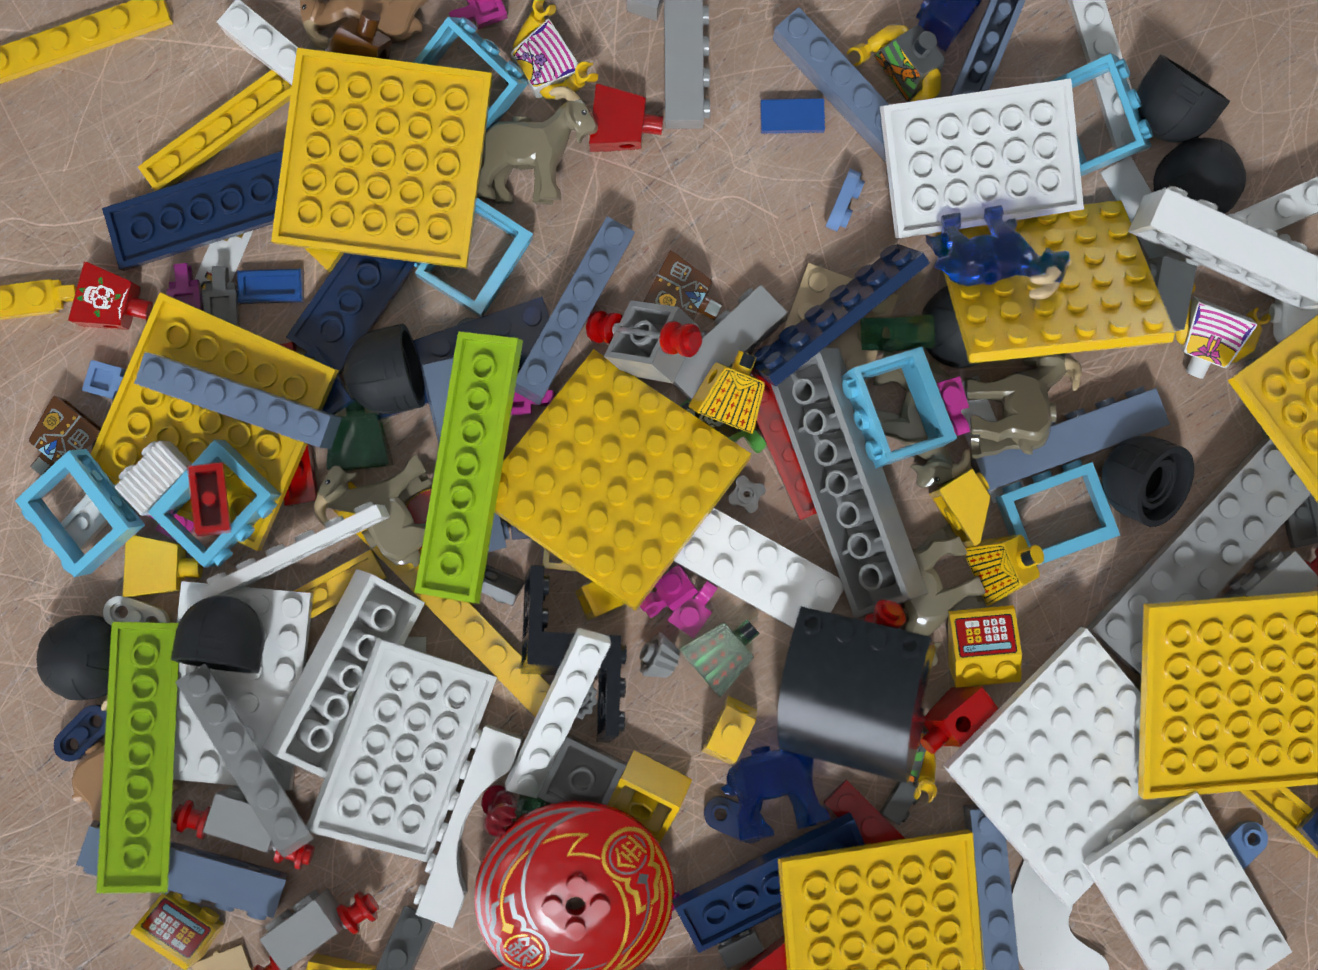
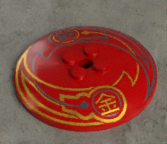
M586 801L550 804L531 811L514 821L512 826H508L505 829L506 834H500L489 847L481 862L476 878L474 893L475 914L481 935L488 948L509 970H634L654 951L666 932L673 911L672 899H674V883L668 859L653 834L638 820L621 810L604 804ZM573 897H579L585 903L580 909L573 910L567 907V901Z

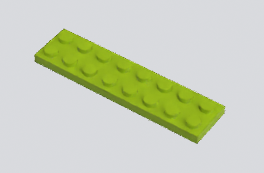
M458 331L414 593L480 604L523 344L521 339Z
M112 622L96 894L168 893L178 687L176 681L178 680L179 664L171 660V654L178 623Z

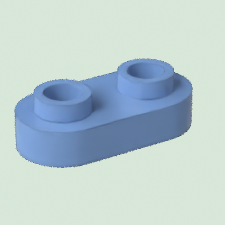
M849 169L825 226L826 228L836 232L839 226L846 228L853 210L848 209L852 197L858 199L865 181L860 180L861 172Z
M1250 820L1237 823L1224 836L1243 870L1266 848L1268 843V835L1264 827ZM1255 833V842L1249 844L1247 840L1249 834Z

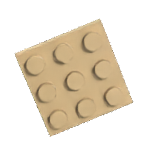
M808 263L784 329L798 324L805 318L804 315L810 308L823 304L830 298L829 295L835 288L846 285L853 279ZM892 293L825 347H839L847 372L854 367L875 361L898 295Z

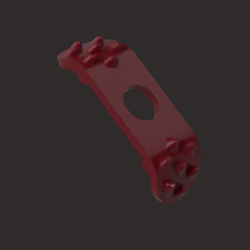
M494 785L486 790L481 803L483 812L487 815L484 827L489 834L499 837L500 834H506L505 826H512L511 818L515 819L517 817L515 814L517 809L516 799L512 792L506 791V788L501 785Z

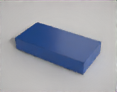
M824 99L761 100V134L824 133Z
M302 269L237 271L238 303L304 302V271Z

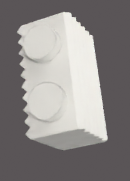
M154 441L145 447L141 453L142 459L136 465L132 464L125 468L119 475V483L114 487L141 516H151L148 511L187 470V466L192 464L170 441Z

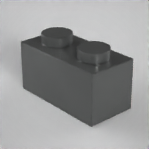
M898 781L881 808L880 813L898 825L901 822L904 823L909 817L910 812L908 810L911 805H915L918 802L913 797L917 787L910 783Z
M754 928L751 930L747 929L739 933V936L733 939L729 938L718 946V951L727 969L764 951Z

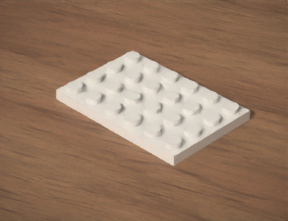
M1071 78L880 106L895 238H905L1084 209Z
M181 581L177 623H179L184 613L192 605L202 600L198 589L207 586V583ZM243 587L226 596L244 601L254 609L261 619L265 632V646L260 673H238L210 669V671L213 673L284 790H292L295 765L275 756L264 749L263 745L306 666L314 593ZM179 663L178 680L199 667ZM177 687L173 780L238 786L181 690Z
M377 638L306 826L308 831L428 862L497 677Z
M1196 791L1188 796L1178 797L1083 861V864L1148 970H1267L1292 953Z

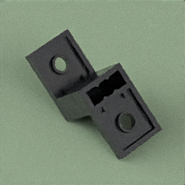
M531 565L524 579L521 674L556 675L575 633L544 632V628L548 626V608H543V601H545V596L549 594L550 577L544 575V566ZM606 635L610 637L611 645L595 676L598 677L596 742L610 743L619 736V731H624L625 712L620 711V698H624L626 692V679L621 678V665L626 664L627 647L626 645H621L622 635Z

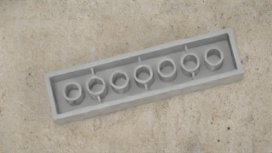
M839 347L824 348L775 387L771 384L853 616L856 619L873 614L874 605L879 600H891L901 604L928 594L883 468H875L873 461L867 456L865 450L866 441L862 431L855 424L854 410L850 399L843 392L841 376L847 373V369Z
M1270 438L1261 440L1086 627L1096 639L1134 673L1142 675L1144 604L1213 599L1310 496L1309 490Z

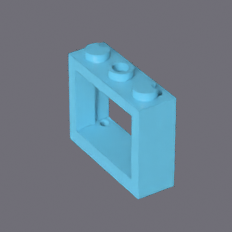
M447 17L413 63L436 65L455 39L460 36L509 83L488 110L487 131L502 118L529 83L522 77L523 71L511 61L506 62L499 55L500 49L488 39L483 40L476 33L477 27L465 17Z
M1112 53L1051 80L1057 81L1071 78L1072 88L1110 71L1135 141L1087 161L1077 136L1081 177L1152 147L1149 138L1153 137L1151 127L1147 119H1141L1138 108L1142 106L1139 95L1135 88L1130 89L1126 79L1130 77L1127 63L1123 58L1119 60V57Z
M477 198L475 213L515 239L475 301L433 275L432 271L436 265L415 262L414 266L417 268L415 274L419 279L475 315L483 317L532 242L533 233Z
M922 346L854 367L841 376L843 392L850 399L854 410L855 424L863 433L866 441L865 450L867 456L873 461L875 468L945 446L957 439ZM902 368L928 439L891 451L864 380Z
M214 439L191 466L224 462L257 494L251 503L231 523V533L221 534L207 549L174 517L191 498L188 469L148 511L203 567H213L216 565L219 567L232 556L233 552L231 549L238 541L240 543L244 542L255 531L253 525L261 517L264 519L273 512L272 510L277 506L275 501L281 496L226 440Z
M87 449L67 451L15 500L22 509L23 516L33 523L41 534L42 541L53 549L61 560L62 567L72 574L73 577L93 573L145 526L126 499L114 488L115 485ZM69 473H71L113 528L86 554L82 552L42 500Z
M1081 460L1071 462L1062 466L1064 472L1052 476L1051 471L1041 473L1032 477L1034 483L1022 487L1020 482L1002 488L1003 495L995 497L1009 536L1021 534L1024 536L1028 547H1030V542L1014 501L1078 477H1083L1101 527L1042 548L1044 561L1041 564L1120 536L1093 462L1082 465Z

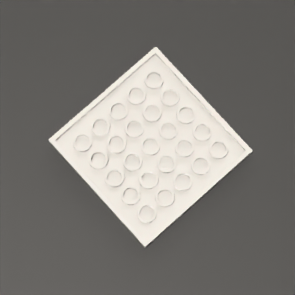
M1080 627L942 765L1060 901L1069 908L1094 883L1083 861L1161 810L1176 798L1142 799L1138 795L1141 693L1090 631L1084 627Z

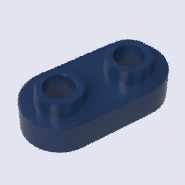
M101 705L85 707L56 736L54 740L56 755L61 760L67 762L76 761L86 756L85 752L105 737L107 710L102 711ZM95 715H99L102 719L99 727L93 723ZM72 738L78 741L79 745L76 750L70 746Z
M725 796L711 798L704 807V817L710 827L742 842L756 843L766 833V821L760 812ZM716 809H725L727 812L726 817L721 820L717 819L714 816ZM749 821L756 823V830L752 833L744 830L745 824Z

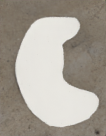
M1024 860L1012 893L1018 960L1023 969L1109 970V965L1105 958L1075 938L1070 931L1069 916L1072 906L1069 908L1064 905Z

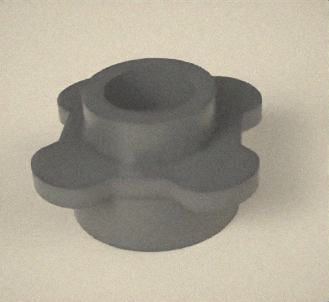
M739 476L736 479V488L733 493L729 494L728 500L731 505H739L744 507L748 513H753L757 511L758 500L760 496L765 494L766 489L762 483L755 484L749 481L746 476ZM745 491L750 493L749 497L744 496Z

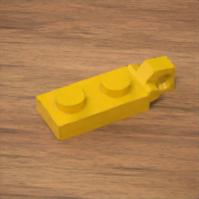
M52 279L1 285L0 320L59 313L58 310L64 309V302H72L74 300L77 287L74 284L61 286L60 280Z

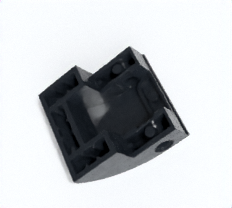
M800 606L786 657L780 688L777 719L779 749L909 783L925 723V717L920 709L937 649L932 641V637Z

